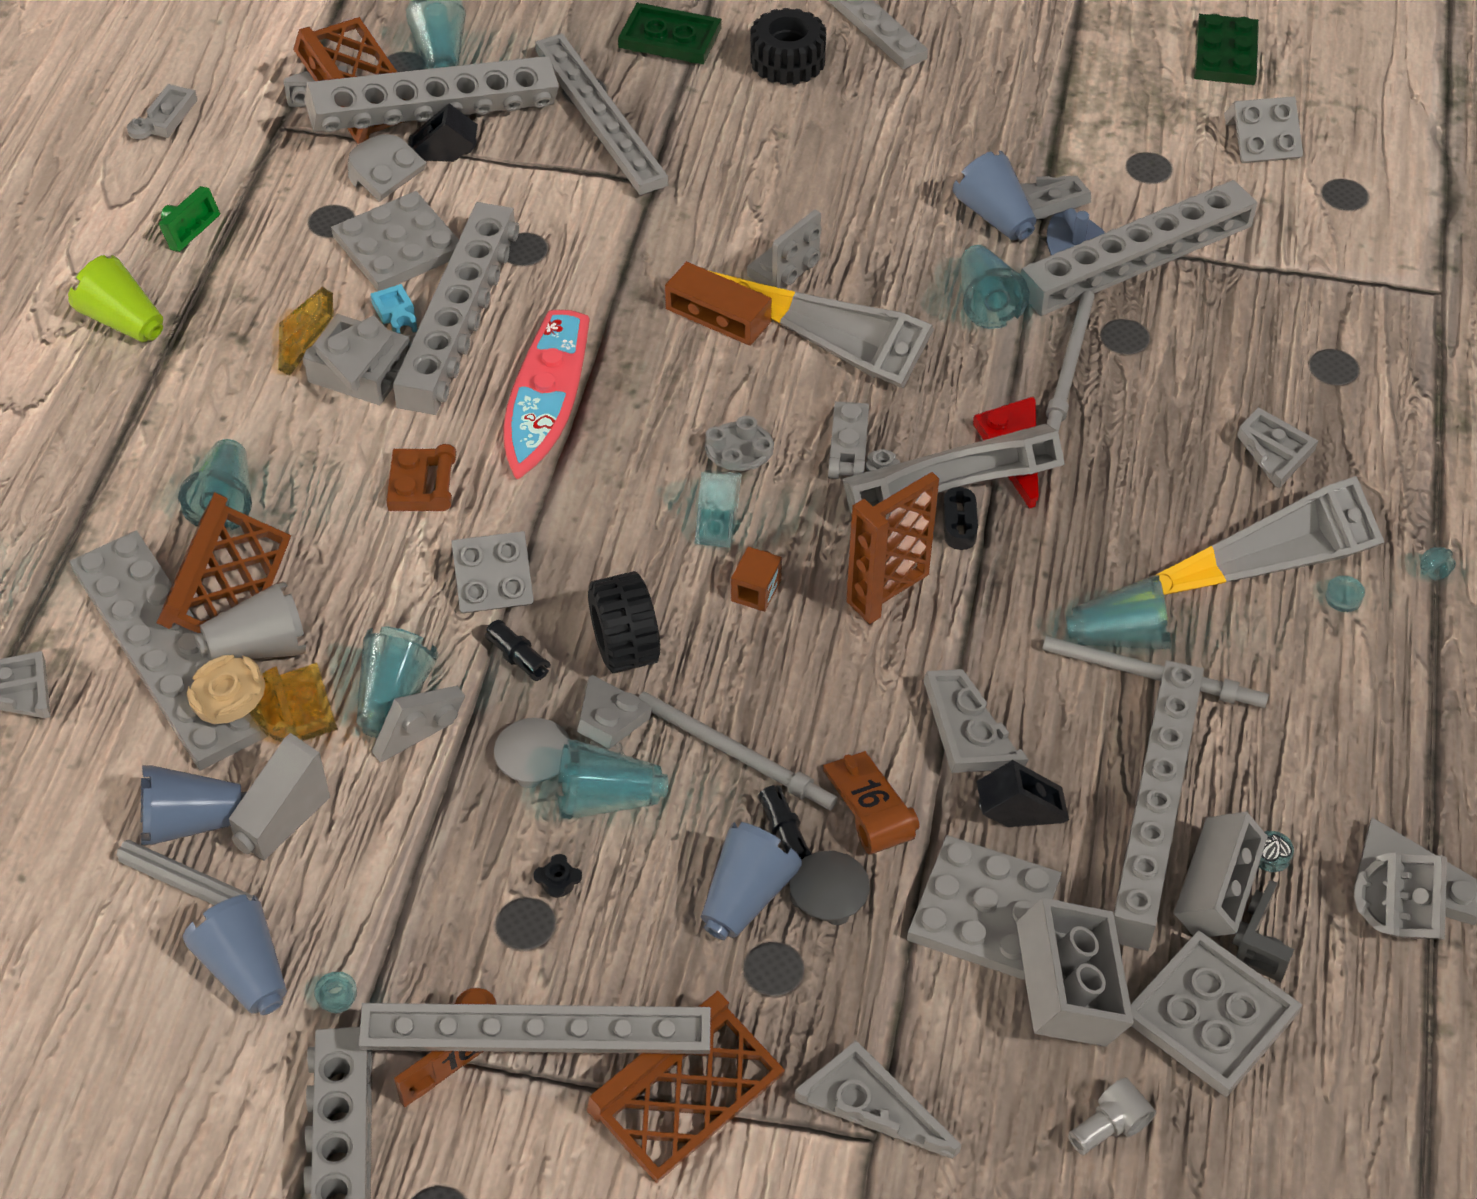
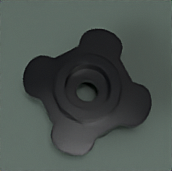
M563 854L553 855L551 862L544 867H538L533 874L535 882L542 883L545 892L555 898L569 894L573 890L574 885L582 880L581 870L573 868L567 862V857ZM557 873L562 875L561 877H554Z

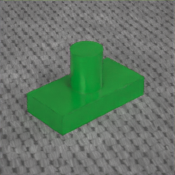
M200 186L178 206H164L161 212L162 220L158 224L170 250L180 252L219 217L221 213L210 189Z

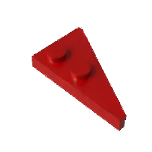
M1029 397L974 415L973 426L983 440L1035 427L1036 400L1034 397ZM1038 472L1009 476L1008 478L1028 508L1036 507V501L1039 498Z

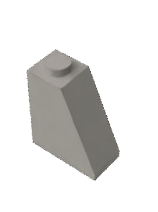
M292 733L284 738L229 817L233 832L232 841L243 853L250 854L252 852L264 861L330 798L321 756L317 750Z

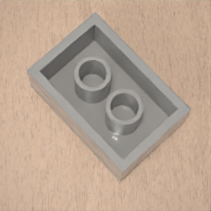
M1042 897L1016 922L1034 1034L1107 1046L1134 1024L1114 914L1112 911Z

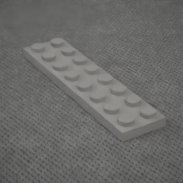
M137 530L69 561L76 577L199 771L270 736L268 727L255 708L243 718L222 724H212L203 721L192 710L187 697L188 686L191 689V685L194 682L192 677L210 659L208 655L201 656L195 640V634L198 633L173 623L170 629L156 623L173 584ZM188 609L186 615L195 618L191 611Z

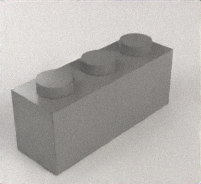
M1247 811L1206 817L1174 911L1175 916L1193 936L1198 930L1208 937L1237 934L1268 838Z

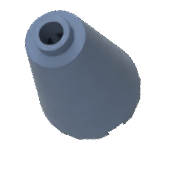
M992 151L987 152L964 168L962 173L965 177L960 184L957 180L953 184V193L957 199L1009 239L1024 240L1028 238L1035 230L1036 217L1010 160L1004 152L999 151V155H994Z
M142 765L143 777L149 778H141V822H143L141 845H154L231 826L229 817L247 792H241V784L153 765Z
M741 822L737 828L736 823H732L728 829L701 914V919L706 923L704 929L720 940H725L727 936L736 938L798 873L802 866V860L792 848L786 854L778 848L781 841L779 838L757 826Z
M246 894L238 895L206 910L203 913L206 921L197 928L192 922L186 928L183 940L187 948L249 1013L260 1012L261 1015H267L277 1010L283 1004L282 998L286 995L287 989L263 907L258 897L253 895L252 901H249Z

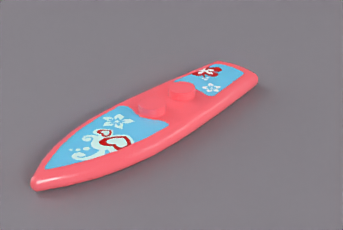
M549 310L518 372L506 407L503 426L505 452L516 479L523 477L549 453L561 436L569 419L580 382L590 319L586 314L572 310Z

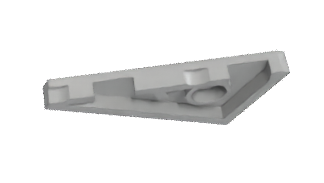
M854 1041L795 1089V1098L800 1103L951 1159L960 1153L961 1144L857 1041Z

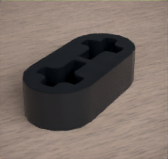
M955 487L948 490L943 504L944 538L950 547L957 550H967L973 547L976 543L978 532L976 497L971 490L964 487ZM957 503H962L963 511H957ZM957 525L963 526L964 534H959Z

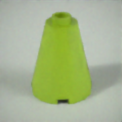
M105 255L98 256L78 273L76 279L80 283L76 290L70 288L68 293V302L77 312L140 342L155 340L163 330V316L116 256L111 255V258Z

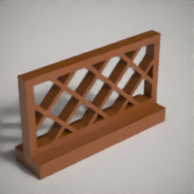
M360 17L313 31L310 26L298 31L293 50L314 81L357 77L355 76L357 68L375 75L397 72ZM356 29L362 41L359 42L345 37L344 33ZM328 39L338 43L336 50L324 47L319 40ZM341 44L358 50L357 58L340 53ZM362 52L374 56L378 61V65L360 60ZM336 60L354 66L352 74L339 70L335 64ZM380 124L371 125L363 129L355 127L347 129L356 143L359 144L369 139L370 134L395 125Z
M930 472L875 506H872L865 498L852 505L846 602L869 625L881 618L882 604L929 575L939 478L933 472ZM892 512L888 519H886V515Z
M214 492L201 517L156 623L168 629L175 623L196 633H201L200 625L218 615L211 601L226 597L232 608L239 604L235 594L249 591L251 596L259 593L258 588L262 587L261 591L272 586L292 535L226 506L228 498ZM226 519L240 525L244 534L231 538L224 526ZM266 537L279 543L277 550L264 553L258 539ZM249 542L256 556L242 559L235 545ZM226 548L233 562L219 566L212 552ZM260 563L267 576L266 578L253 581L246 567ZM237 569L244 584L230 587L223 573ZM215 576L222 590L207 594L201 579ZM203 604L210 619L200 621L186 614L189 607Z
M716 991L698 1006L711 1007L710 1054L641 1053L589 1096L587 1112L597 1123L601 1121L656 1184L784 1075L785 1069L728 1009L729 1001L719 991ZM726 1024L738 1037L737 1049L713 1048L714 1033ZM743 1043L749 1050H743ZM688 1055L707 1056L706 1076L682 1074V1060ZM713 1057L737 1058L736 1078L712 1077ZM743 1059L759 1060L770 1072L761 1080L742 1079ZM676 1066V1074L668 1073ZM657 1081L675 1082L674 1103L649 1101L650 1087ZM681 1083L706 1085L705 1105L680 1104ZM711 1085L736 1087L735 1102L730 1107L710 1106ZM742 1088L750 1089L743 1096H741ZM644 1093V1101L635 1100ZM624 1108L643 1109L642 1130L624 1129L614 1117ZM649 1110L674 1112L673 1133L648 1131ZM679 1112L704 1114L703 1130L697 1135L678 1133ZM710 1115H719L710 1123ZM634 1139H641V1147ZM647 1140L672 1142L671 1157L660 1167L646 1154ZM678 1142L687 1143L677 1151Z

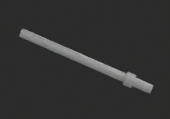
M1084 291L1081 294L1054 398L1049 401L1046 410L1048 418L1046 424L1058 430V433L1061 422L1067 416L1069 408L1067 399L1094 301V294L1090 291Z
M1046 636L1043 645L1044 651L1161 681L1164 666L1050 636ZM1202 677L1200 692L1219 696V700L1234 704L1235 701L1266 708L1269 696L1268 693L1239 686L1240 682L1224 679V682Z
M645 691L638 697L640 700L653 706V714L788 787V792L802 800L808 798L830 811L835 807L838 797L813 784V778L800 771L796 774Z

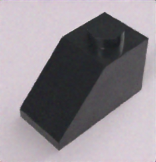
M448 103L409 136L408 145L424 161L455 162L463 154H469L476 146L478 124Z
M1014 760L1009 761L976 781L979 792L978 804L982 814L1006 827L1060 824L1069 820L1062 787Z

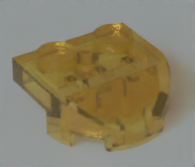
M317 663L281 675L277 666L263 673L266 684L263 697L249 713L255 724L267 736L282 742L288 734L292 733L300 740L306 741L338 730Z

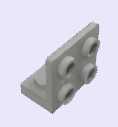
M1295 96L1234 101L1224 113L1226 125L1236 124L1240 160L1242 163L1299 159L1303 156Z
M816 209L777 238L770 249L747 266V276L760 284L784 289L787 285L793 284L797 277L807 269L813 268L820 259L821 212Z
M525 531L451 540L459 606L462 613L533 604L534 599Z

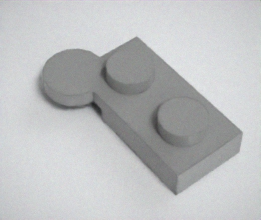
M167 84L148 108L146 119L137 117L138 119L134 118L128 123V135L134 139H144L151 134L169 138L197 102L196 91Z

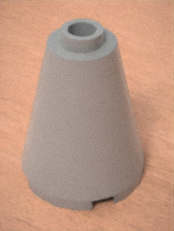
M283 581L275 583L201 624V633L195 634L200 655H208L209 659L213 660L223 655L232 654L235 658L246 656L251 659L305 654L306 644L298 646L297 637L303 636L304 633L294 599L291 594L284 596L282 593L287 584Z

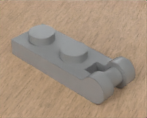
M835 401L828 478L839 479V476H854L864 473L869 404Z

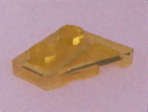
M321 287L279 323L278 370L288 376L293 373L303 359L306 350L312 347L333 318V293L324 287Z

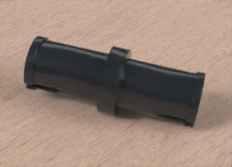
M495 620L487 627L486 630L488 632L485 633V638L503 652L504 659L511 665L517 664L533 681H539L548 674L549 670L546 668H550V662L531 648V642L527 638L516 635L502 620Z
M771 785L759 792L758 799L762 803L770 821L768 829L771 834L781 840L782 850L788 854L792 848L801 860L811 855V851L807 847L799 829L800 820L798 815L791 812L781 786L777 785L775 787Z

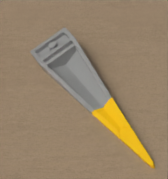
M713 272L771 297L772 320L873 378H880L901 388H904L934 330L932 324L903 312L822 298Z
M1357 476L1313 492L1230 537L1105 600L1102 606L1108 607L1344 559L1377 547L1384 543V539Z

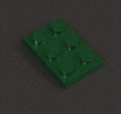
M637 2L618 37V48L688 61L690 63L704 64L722 29V19Z
M1199 14L1194 79L1255 85L1257 78L1259 19L1220 16L1218 14Z

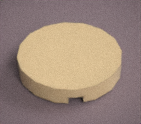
M233 654L223 655L208 661L196 671L192 677L194 682L191 685V689L188 686L187 697L192 710L201 720L212 724L230 723L243 718L257 706L263 697L266 684L259 666L251 658L246 656L235 658Z

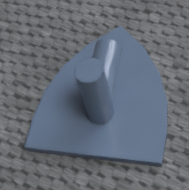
M1069 208L1066 211L1054 214L1047 228L1046 243L1052 256L1059 251H1064L1081 244L1083 241L1105 234V232L1097 224L1089 220L1088 212H1076L1074 208Z

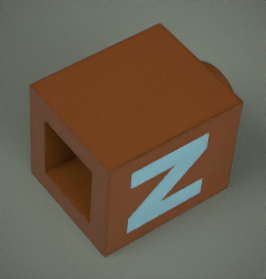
M748 546L731 577V601L765 612L781 582L782 557L774 555L769 551H761Z

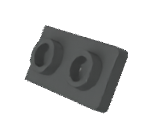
M1269 880L1264 893L1258 890L1255 891L1247 910L1253 917L1249 924L1244 921L1241 922L1232 944L1239 946L1236 955L1238 959L1256 972L1281 983L1294 949L1284 945L1277 938L1266 937L1257 933L1277 886V882Z

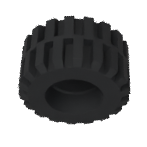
M797 8L774 9L770 13L760 15V18H757L753 22V26H751L750 63L754 72H758V76L761 78H768L769 82H779L782 85H787V83H792L793 85L800 84L801 81L807 82L811 80V77H817L820 74V70H823L825 66L826 27L822 24V20L819 17H813V13L803 12L802 9Z
M636 571L591 581L588 590L591 621L601 657L610 672L613 674L658 663L660 656L659 630L652 600L641 576Z

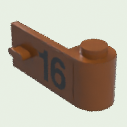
M866 751L852 756L847 754L843 759L823 765V772L855 815L858 837L867 854L872 855L915 839V831L920 828L915 810L912 807H906Z
M470 988L462 992L455 1001V1004L497 1005L493 994L482 988ZM431 1051L394 1077L400 1103L404 1107L408 1106L484 1051Z

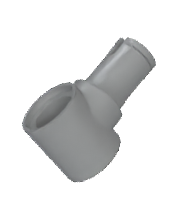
M1122 1078L1104 1091L1098 1100L1099 1106L1096 1107V1113L1071 1130L1068 1138L1073 1147L1081 1155H1085L1111 1135L1117 1137L1124 1133L1126 1137H1131L1137 1134L1153 1120L1156 1110L1128 1078Z

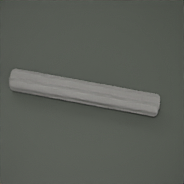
M125 840L117 850L116 855L119 862L213 905L246 894L249 901H252L253 895L131 840Z

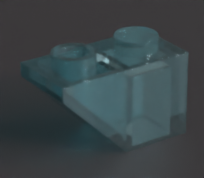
M712 470L701 472L694 544L731 548L738 511L741 473Z

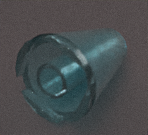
M412 0L406 8L407 24L427 69L459 65L466 20V10L461 0Z
M974 245L965 250L960 259L963 306L967 316L974 324L986 329L1002 328L1013 317L1016 316L1018 319L1025 311L1030 295L1023 276L986 246Z
M223 439L217 441L180 487L178 503L180 502L183 508L182 513L184 517L196 527H198L214 492L228 498L226 506L245 515H249L251 511L252 499L247 452L235 440ZM227 519L224 524L225 528L231 527L230 531L240 527V525Z
M1159 575L1149 576L1072 608L1073 615L1066 616L1069 639L1077 637V642L1080 645L1157 650L1171 649L1170 632H1167L1166 629L1168 626V616Z
M381 627L380 633H373V628L367 630L362 645L356 720L357 724L362 727L364 734L378 738L394 699L414 695L419 692L439 656L437 648L433 644L431 650L422 645L424 638L403 629Z
M567 740V744L563 746L558 783H562V793L566 796L558 795L561 819H576L658 805L660 797H666L668 775L662 774L660 765L577 740Z

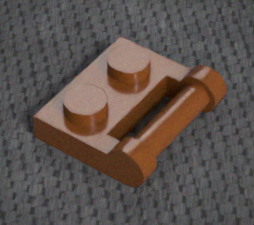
M441 444L436 449H393L386 501L388 511L448 510L452 502L449 486L451 466L456 461V449L449 444ZM429 466H437L435 490L431 494H426Z

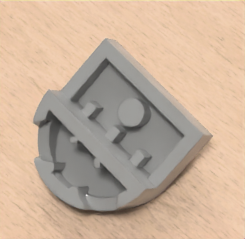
M389 134L378 135L365 140L351 150L348 158V177L355 187L362 184L380 202L425 169L426 162L401 138Z
M1390 852L1377 856V860L1371 863L1365 871L1359 873L1354 890L1356 907L1359 913L1364 916L1375 930L1398 938L1445 940L1447 857L1443 855H1413Z

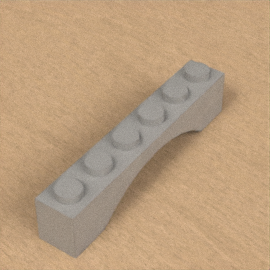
M1042 424L843 478L849 510L852 514V505L865 498L872 506H875L930 472H933L939 478L938 492L990 479L1033 474L1065 465L1058 430L1047 424Z

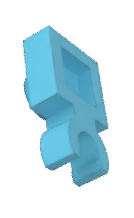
M402 284L370 294L371 303L383 325L391 322L392 331L400 334V327L405 325L410 326L413 332H417L414 306Z

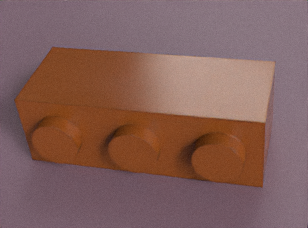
M687 261L665 284L667 310L751 346L771 323V297Z

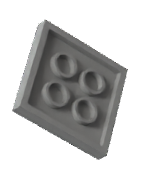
M417 191L331 227L334 239L377 291L393 287L448 263L459 241Z
M946 835L908 930L907 941L1025 980L1016 922L1042 897L1054 899L1062 872Z
M1198 930L1132 1002L1131 1010L1134 1024L1131 1027L1227 1098L1299 1014L1302 1004Z

